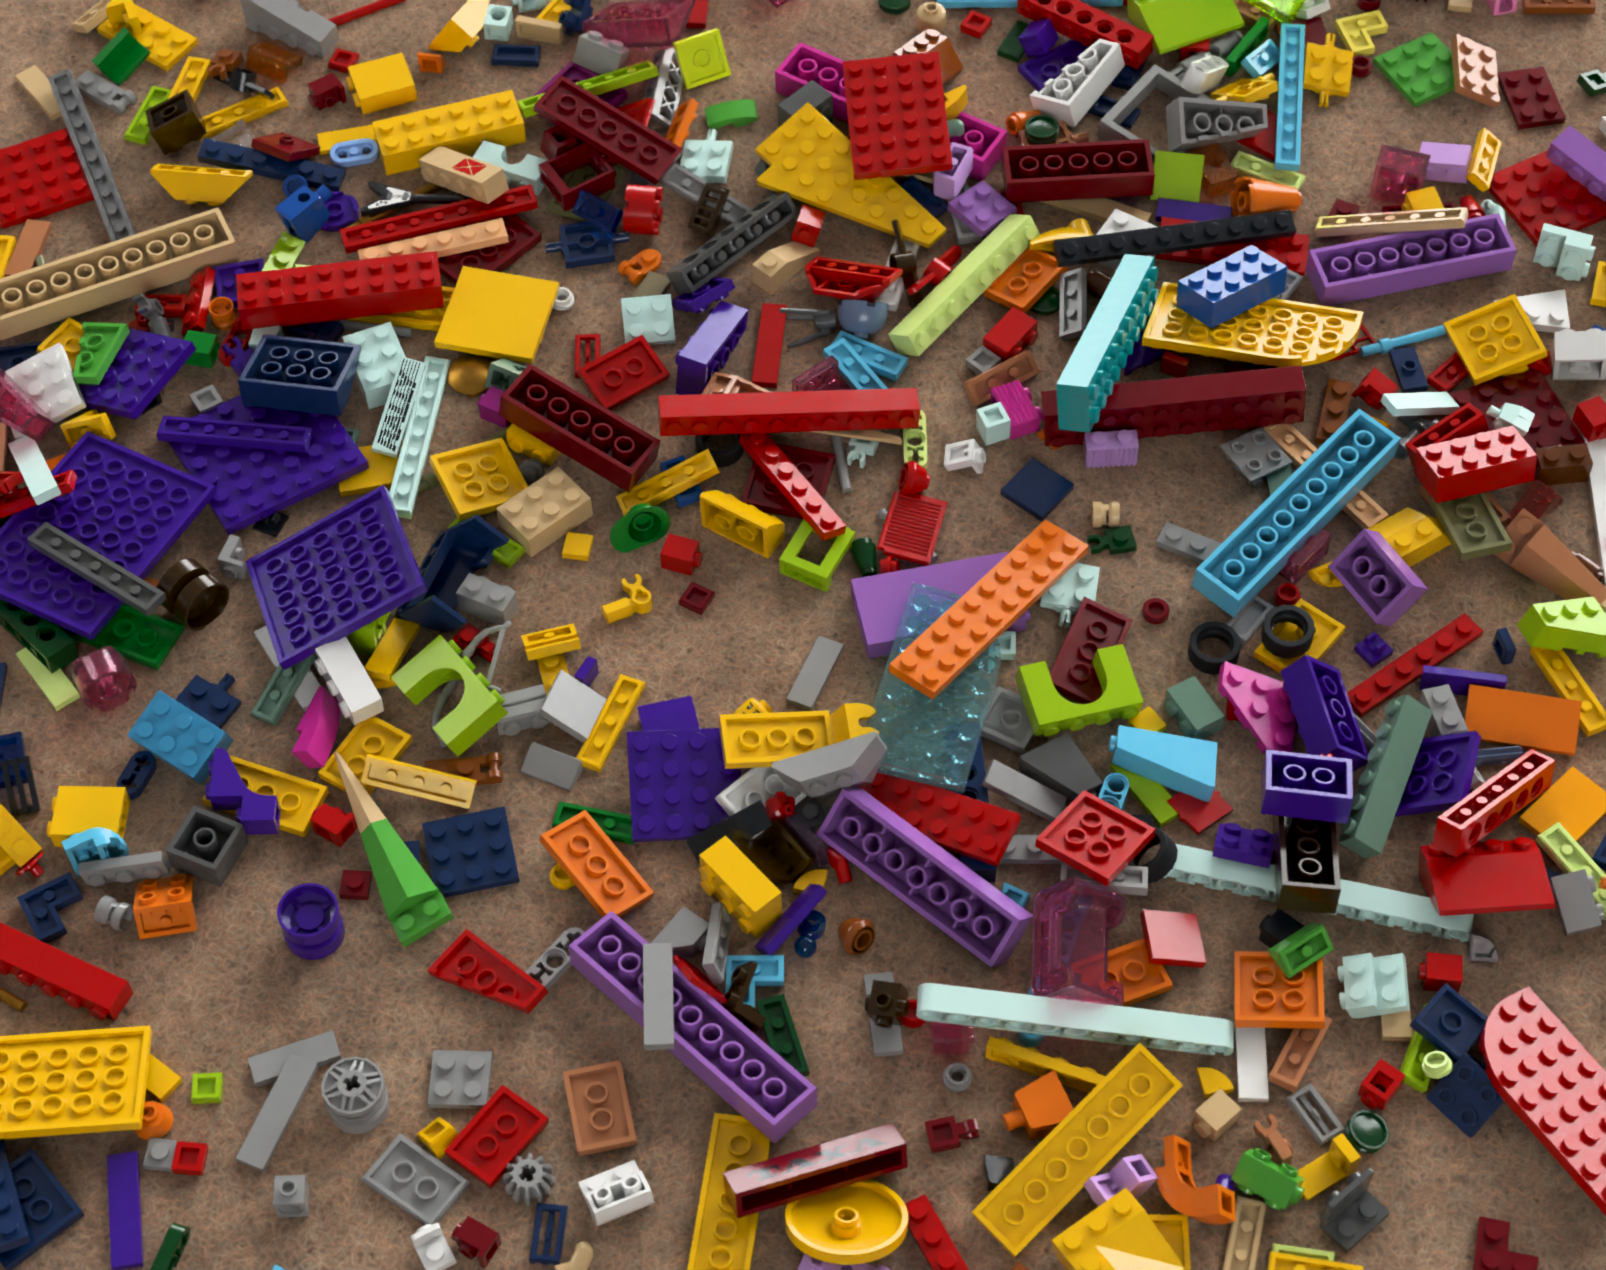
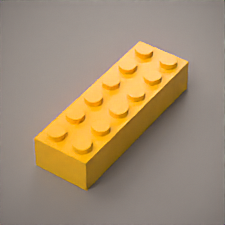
M512 90L372 122L375 140L386 176L420 168L419 159L438 146L470 156L476 153L483 140L504 147L526 142L524 121Z

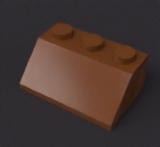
M934 29L924 30L893 52V56L939 51L943 85L963 70V65L948 37L941 35Z

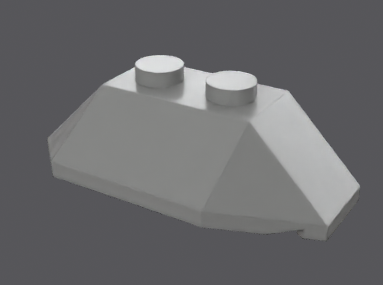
M874 731L773 762L772 768L783 783L809 797L824 798L840 793L842 788L860 787L872 783L887 752V747L878 733Z

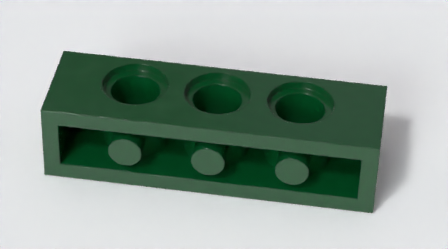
M0 599V625L24 648L26 647L52 674L79 658L76 648L78 642L71 632L66 633L62 630L61 626Z

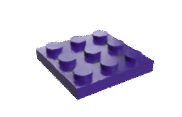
M1476 731L1423 738L1395 817L1448 810L1469 795L1481 736Z

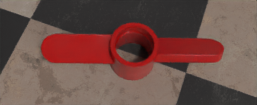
M953 245L941 257L934 258L924 271L923 276L906 290L909 295L914 294L928 282L936 287L954 270L951 266L960 258L962 253L961 247Z

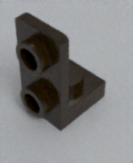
M753 961L739 965L733 971L731 986L724 995L727 1001L724 1005L721 1003L729 1013L751 1032L761 1029L766 1019L757 1013L754 1007L743 1004L757 968V963Z

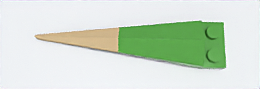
M335 751L334 755L387 917L401 944L406 947L452 920L454 916L442 893L383 815L341 755Z

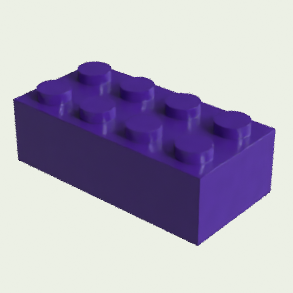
M1304 655L1281 671L1284 680L1283 687L1289 695L1290 708L1296 717L1299 726L1298 732L1307 750L1306 754H1324L1327 756L1331 753L1334 757L1352 759V773L1366 765L1369 761L1367 759L1368 752L1339 669L1308 655Z

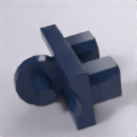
M564 0L565 4L571 6L570 12L568 10L563 11L558 20V23H562V26L566 28L565 34L572 36L573 33H582L583 30H588L589 24H596L597 17L592 14L593 7L590 6L592 0Z

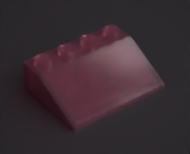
M695 0L612 2L582 22L583 33L596 31L601 33L603 38L618 40L624 44L623 46L629 49L638 48L639 51L649 50L652 47H659L661 50L670 49L673 47V42L681 39Z

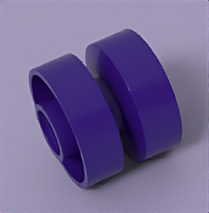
M305 883L293 887L281 898L277 908V917L287 947L293 954L303 959L317 960L331 955L339 948L344 939L345 926L337 899L331 890L320 884Z

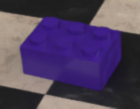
M1266 749L1261 772V814L1348 823L1353 802L1352 759Z

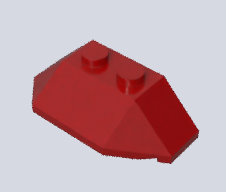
M816 257L804 266L814 294L838 298L840 301L863 300L868 303H874L903 274V269L824 257Z

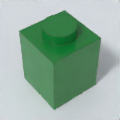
M188 330L185 338L182 340L193 342L196 350L184 364L213 369L220 348L217 335Z

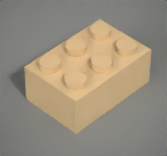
M559 466L496 508L499 526L514 541L522 545L530 557H533L593 516L591 498Z

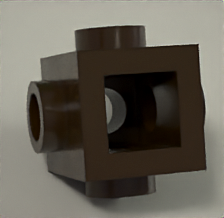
M873 980L871 994H868L865 1000V1011L875 1022L876 1026L883 1028H892V1025L902 1026L903 1018L907 1017L909 1012V1000L907 999L909 992L902 983Z

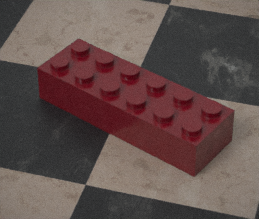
M1149 139L1002 147L1001 169L1005 199L1010 203L1153 195L1155 173Z
M529 364L501 395L499 416L628 493L657 459L660 440L532 364Z

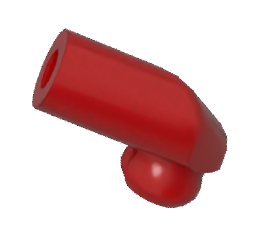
M827 848L824 854L825 861L836 871L838 883L842 884L853 881L847 858L834 848Z

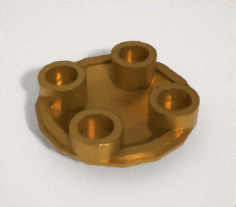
M481 355L460 357L450 365L446 377L447 382L454 391L470 398L477 397L480 393L489 389L485 387L490 363L492 362Z

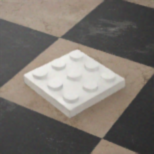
M60 343L0 374V400L16 440L29 433L35 435L87 407L79 385L73 377L74 372L66 351Z

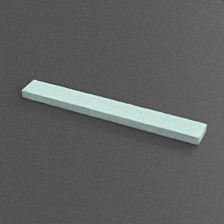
M425 356L424 363H426V367L407 424L389 492L400 518H412L447 381L448 369L451 364L449 359Z

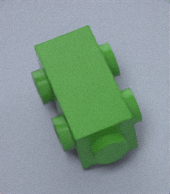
M1259 1148L1243 1152L1231 1177V1180L1238 1183L1237 1187L1241 1191L1250 1195L1258 1194L1265 1198V1204L1277 1210L1281 1208L1286 1209L1292 1206V1204H1298L1305 1190L1301 1187L1305 1178L1298 1175L1299 1171L1286 1163L1280 1165L1271 1160L1272 1156Z

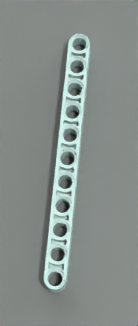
M1176 844L1178 849L1177 860L1171 871L1163 877L1165 879L1167 877L1176 878V881L1193 885L1200 883L1204 884V887L1221 891L1228 889L1232 890V893L1249 897L1251 895L1261 896L1260 899L1277 902L1275 865L1270 864L1269 868L1213 857L1212 851ZM1340 879L1341 892L1336 913L1333 915L1337 913L1345 914V917L1361 921H1365V919L1373 920L1375 924L1394 927V925L1401 926L1403 930L1421 934L1423 931L1432 933L1431 936L1451 940V937L1461 939L1460 942H1467L1470 939L1474 914L1439 916L1429 897Z
M923 983L918 986L916 1016L925 1021L1136 1046L1140 1042L1146 1048L1215 1055V1052L1228 1056L1234 1052V1023L1228 1019L936 983Z

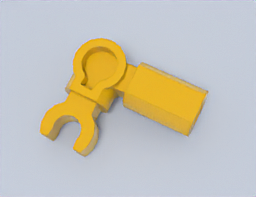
M635 574L636 582L634 584L627 583L625 578L622 579L623 590L629 594V599L626 597L601 607L607 624L630 617L634 612L646 614L652 609L651 593L642 586V578L639 574Z

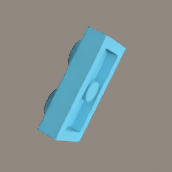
M1268 39L1240 63L1253 78L1260 77L1279 62V48L1271 39Z

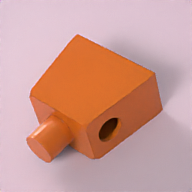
M1055 1070L1016 1091L1013 1097L1015 1110L1003 1114L1002 1120L1008 1132L1024 1127L1029 1140L1046 1137L1073 1110Z

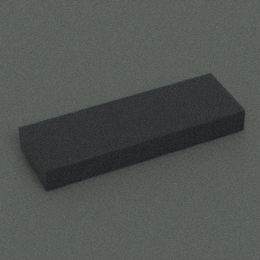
M759 800L691 837L686 842L700 865L699 855L725 835L733 843L735 840H747L773 826L774 823L762 801Z

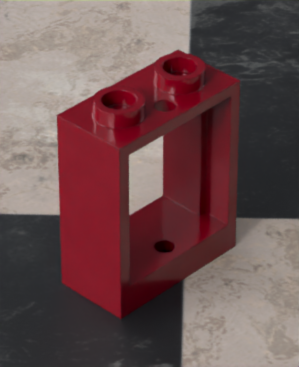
M586 142L539 164L540 181L564 212L615 188L614 177H616V171L611 163L608 164L604 160L602 152ZM590 164L598 176L571 189L560 178Z

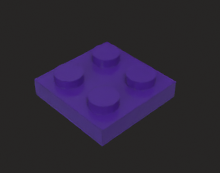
M714 277L695 292L681 294L672 299V306L675 310L695 312L696 314L708 309V304L714 300L720 301L728 297V292L735 288L732 279Z
M1219 823L1212 856L1269 868L1274 845L1273 834L1263 829H1245L1235 823Z

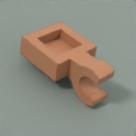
M1272 1114L1268 1115L1267 1122L1270 1125L1269 1128H1264L1258 1120L1255 1121L1253 1126L1254 1132L1265 1143L1264 1147L1272 1156V1160L1280 1165L1282 1163L1291 1165L1294 1151L1288 1139L1282 1138L1278 1130H1276L1278 1126L1276 1117Z

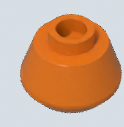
M145 1102L142 1129L134 1130V1132L141 1139L148 1141L149 1138L160 1139L164 1137L173 1125L171 1110L159 1102Z

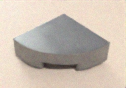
M1471 930L1468 960L1498 963L1496 947L1492 940L1481 932Z

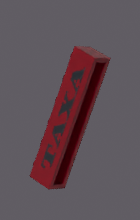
M890 1123L724 1172L725 1197L737 1218H741L907 1168V1145L894 1124Z

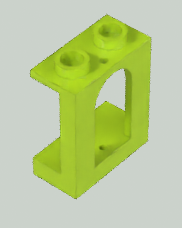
M804 519L779 558V571L783 575L828 592L832 585L834 571L848 548H852L851 544L855 541V531L846 526L845 534L830 538L835 542L819 566L797 557L811 533H816Z

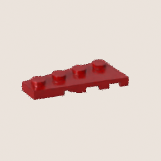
M465 929L427 969L429 975L527 1014L548 994L547 989L468 929Z

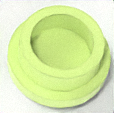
M1441 1051L1428 1053L1422 1063L1423 1073L1430 1078L1436 1079L1447 1076L1453 1068L1451 1059Z

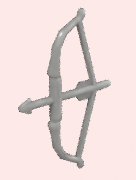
M510 620L506 621L503 625L485 628L473 638L460 655L461 658L467 656L471 659L475 649L485 637L500 631L486 678L490 684L505 631L512 625ZM448 681L442 693L438 695L436 706L432 713V730L440 740L439 745L441 748H445L446 744L433 727L439 723L440 714L458 683H464V681ZM493 685L487 687L490 692L494 689L498 693L501 692L499 687Z

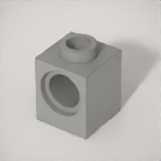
M275 1176L273 1206L278 1218L309 1217L310 1186L306 1176Z

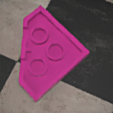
M1225 661L1220 666L1217 689L1223 698L1227 697L1235 708L1233 712L1246 730L1250 729L1258 741L1256 745L1259 750L1264 754L1266 749L1292 752L1296 717L1291 711L1290 698L1283 687V682Z

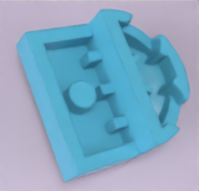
M91 828L81 833H75L61 842L77 877L80 876L78 870L79 863L129 856V848L126 842L118 834L106 828Z

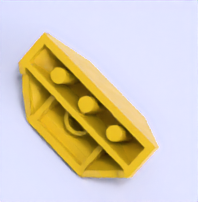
M159 163L150 169L151 175L175 200H183L185 204H196L198 201L207 202L209 206L222 205L253 176V171Z
M1409 507L1368 528V530L1379 532L1409 567L1451 545L1438 518Z

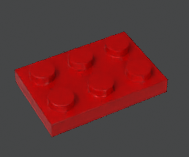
M643 335L579 368L577 373L597 403L609 411L669 379L670 373Z
M502 1085L444 1150L445 1155L492 1189L507 1172V1164H513L516 1161V1156H520L547 1126L549 1118Z

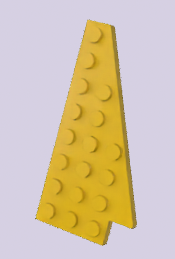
M809 102L802 106L755 149L756 154L770 166L756 179V184L777 193L788 192L789 196L793 199L895 236L892 221L897 219L901 227L903 239L926 248H930L946 233L947 228L891 177L854 180L850 140Z

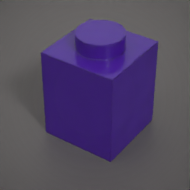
M1050 19L1030 22L1018 37L1028 58L1046 55L1059 39Z

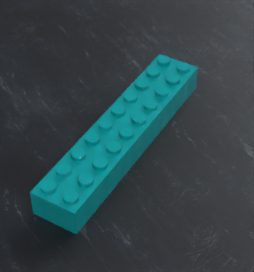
M1124 254L1056 383L1059 430L1090 433L1094 423H1098L1100 411L1105 409L1107 397L1112 395L1114 383L1119 381L1120 371L1126 367L1127 357L1132 354L1134 343L1139 341L1140 331L1145 328L1146 319L1148 316H1151L1153 305L1158 298L1159 289L1155 288V282L1158 278V267L1154 266V256Z

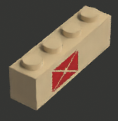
M438 146L419 159L421 174L425 181L489 204L509 190L503 168L443 146Z

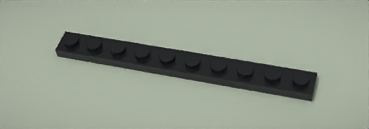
M1283 210L1054 240L1052 247L1057 266L1065 267L1122 259L1124 254L1148 256L1291 237L1295 235L1297 230L1291 211Z

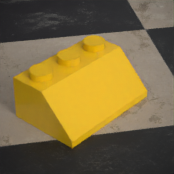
M719 490L702 492L700 494L701 526L769 559L785 538V523L778 517L770 516L760 511L754 505H748L737 500L735 496L725 494Z

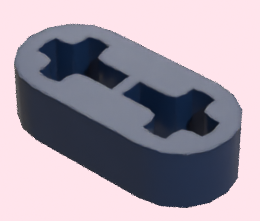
M149 751L135 753L118 778L117 787L131 785L134 781L135 788L130 787L127 790L130 800L136 799L143 793L155 773L157 763L153 754ZM147 760L149 765H143L140 769L138 763H144Z

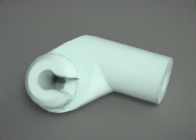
M1484 200L1480 207L1485 215L1499 213L1506 227L1504 209L1498 204L1493 203L1492 200Z

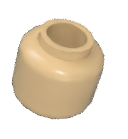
M936 2L921 4L916 12V28L918 32L922 33L926 29H934L941 34L946 27L945 8Z

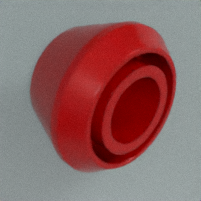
M913 460L906 462L899 475L898 488L905 495L920 494L923 489L926 490L928 488L930 475L917 462Z

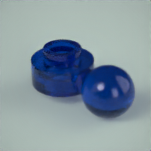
M812 910L797 927L800 937L794 943V950L801 958H810L815 954L817 950L815 940L822 937L825 933L826 919L819 911Z

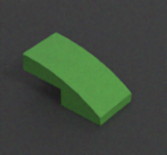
M754 100L727 101L705 108L707 126L711 130L734 123L736 127H742L758 120L756 102Z

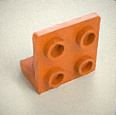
M175 874L170 878H148L137 883L133 912L139 940L197 931V921L192 901L194 890L193 875Z

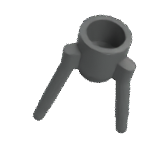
M779 309L781 313L803 314L789 315L787 320H813L814 329L820 330L817 333L788 344V348L805 344L823 336H830V330L836 329L834 310Z

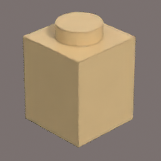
M1219 1089L1195 1110L1193 1117L1194 1128L1201 1137H1208L1215 1142L1239 1121L1242 1109Z

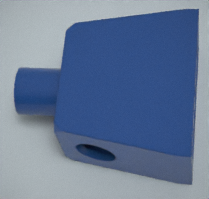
M323 184L315 192L306 186H301L274 209L287 231L291 235L305 241L306 244L329 218L330 213L324 203L333 194Z

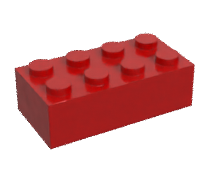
M1514 426L1502 427L1492 431L1480 432L1416 448L1414 474L1434 501L1441 503L1534 481L1537 454Z

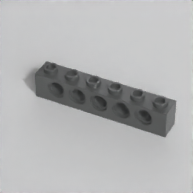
M788 192L771 194L668 270L666 275L677 294L695 292L797 216L799 212Z

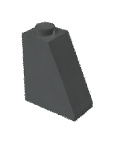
M1068 733L1020 756L1019 770L1022 774L1067 797V802L1072 803L1083 790L1099 797L1103 782Z

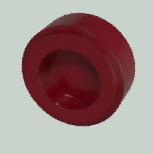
M1152 598L1144 603L1142 615L1151 624H1162L1168 619L1170 609L1164 600Z

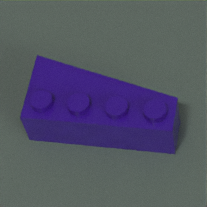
M720 301L715 309L712 308L707 319L699 324L697 332L694 336L688 338L686 346L683 350L680 349L676 355L675 364H678L676 394L695 395L703 393L713 373L718 372L719 367L724 368L730 351H734L745 332L748 309Z

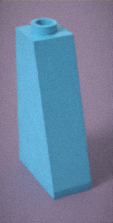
M1122 725L1118 726L1115 736H1110L1108 751L1112 752V764L1202 801L1209 802L1215 788L1218 742Z

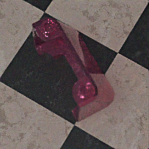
M1076 876L1046 887L1037 894L1033 907L1031 985L1035 996L1116 1006L1124 1005L1123 986L1115 980L1107 981L1108 930L1117 927L1123 921L1125 897Z

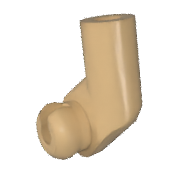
M585 1241L577 1243L570 1262L555 1265V1269L587 1270L593 1259V1248Z

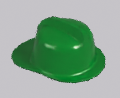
M643 503L637 504L612 527L610 533L611 544L616 550L627 553L664 537L670 527L669 515L660 507Z

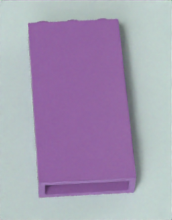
M1008 552L851 579V596L867 658L902 653L996 566ZM1029 609L1006 631H1025L1026 621L1030 620Z

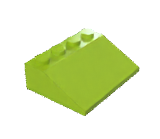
M1127 0V17L1137 28L1154 35L1153 47L1160 55L1244 27V21L1234 0Z

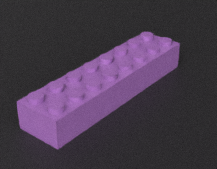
M1497 213L1467 219L1465 228L1400 232L1309 250L1306 272L1322 306H1330L1511 270L1517 249L1500 214Z
M859 786L842 788L816 836L991 968L1006 963L1034 917Z

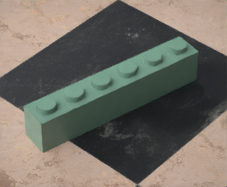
M1407 694L1390 700L1385 707L1386 714L1383 723L1377 729L1376 742L1368 753L1367 759L1369 761L1365 771L1359 778L1360 785L1356 795L1353 797L1348 823H1343L1341 827L1342 834L1338 843L1366 859L1380 855L1383 851L1433 712Z

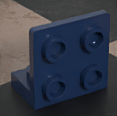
M1464 1053L1454 1064L1450 1074L1443 1077L1427 1095V1099L1468 1137H1473L1498 1108L1506 1102L1490 1082L1485 1072L1486 1067L1473 1055Z

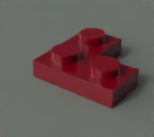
M1479 1216L1473 1270H1537L1539 1257L1508 1251L1510 1222Z

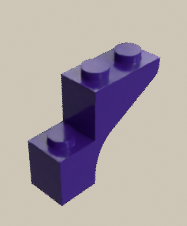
M215 748L214 757L209 759L208 764L211 782L206 784L205 789L206 799L211 801L213 810H237V822L244 825L246 834H278L281 808L277 796L261 795L249 790L244 785L227 751L223 748Z

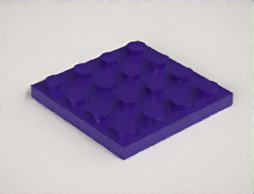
M129 328L128 336L100 384H78L87 406L85 408L96 409L97 411L136 420L194 353L196 347L193 342Z
M719 728L627 732L632 842L688 840L730 817L715 800V797L741 777V768L725 769Z

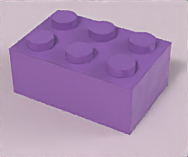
M1363 529L1328 566L1375 623L1380 625H1394L1428 590L1379 532Z

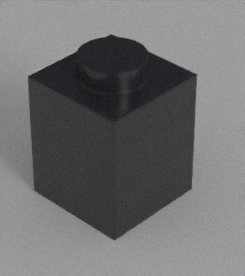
M1278 909L1272 916L1268 914L1260 923L1259 929H1261L1259 940L1269 948H1272L1303 928L1304 925L1283 910Z

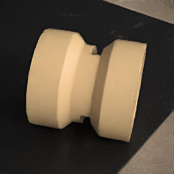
M1092 501V527L1100 528L1102 525H1109L1110 528L1119 527V502L1111 501L1109 504H1103L1101 501Z

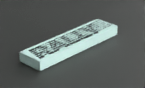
M403 356L400 357L372 445L373 452L397 458L426 363Z

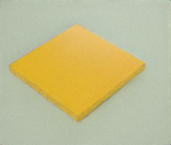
M463 266L434 341L435 348L499 359L506 358L511 361L533 364L560 289L559 282Z

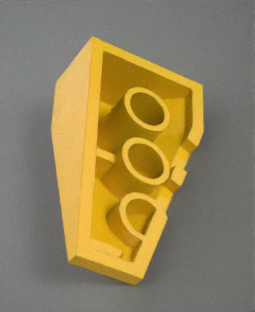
M468 0L449 20L428 48L430 50L461 52L466 46L471 48L480 38L477 36V33L483 27L489 0Z

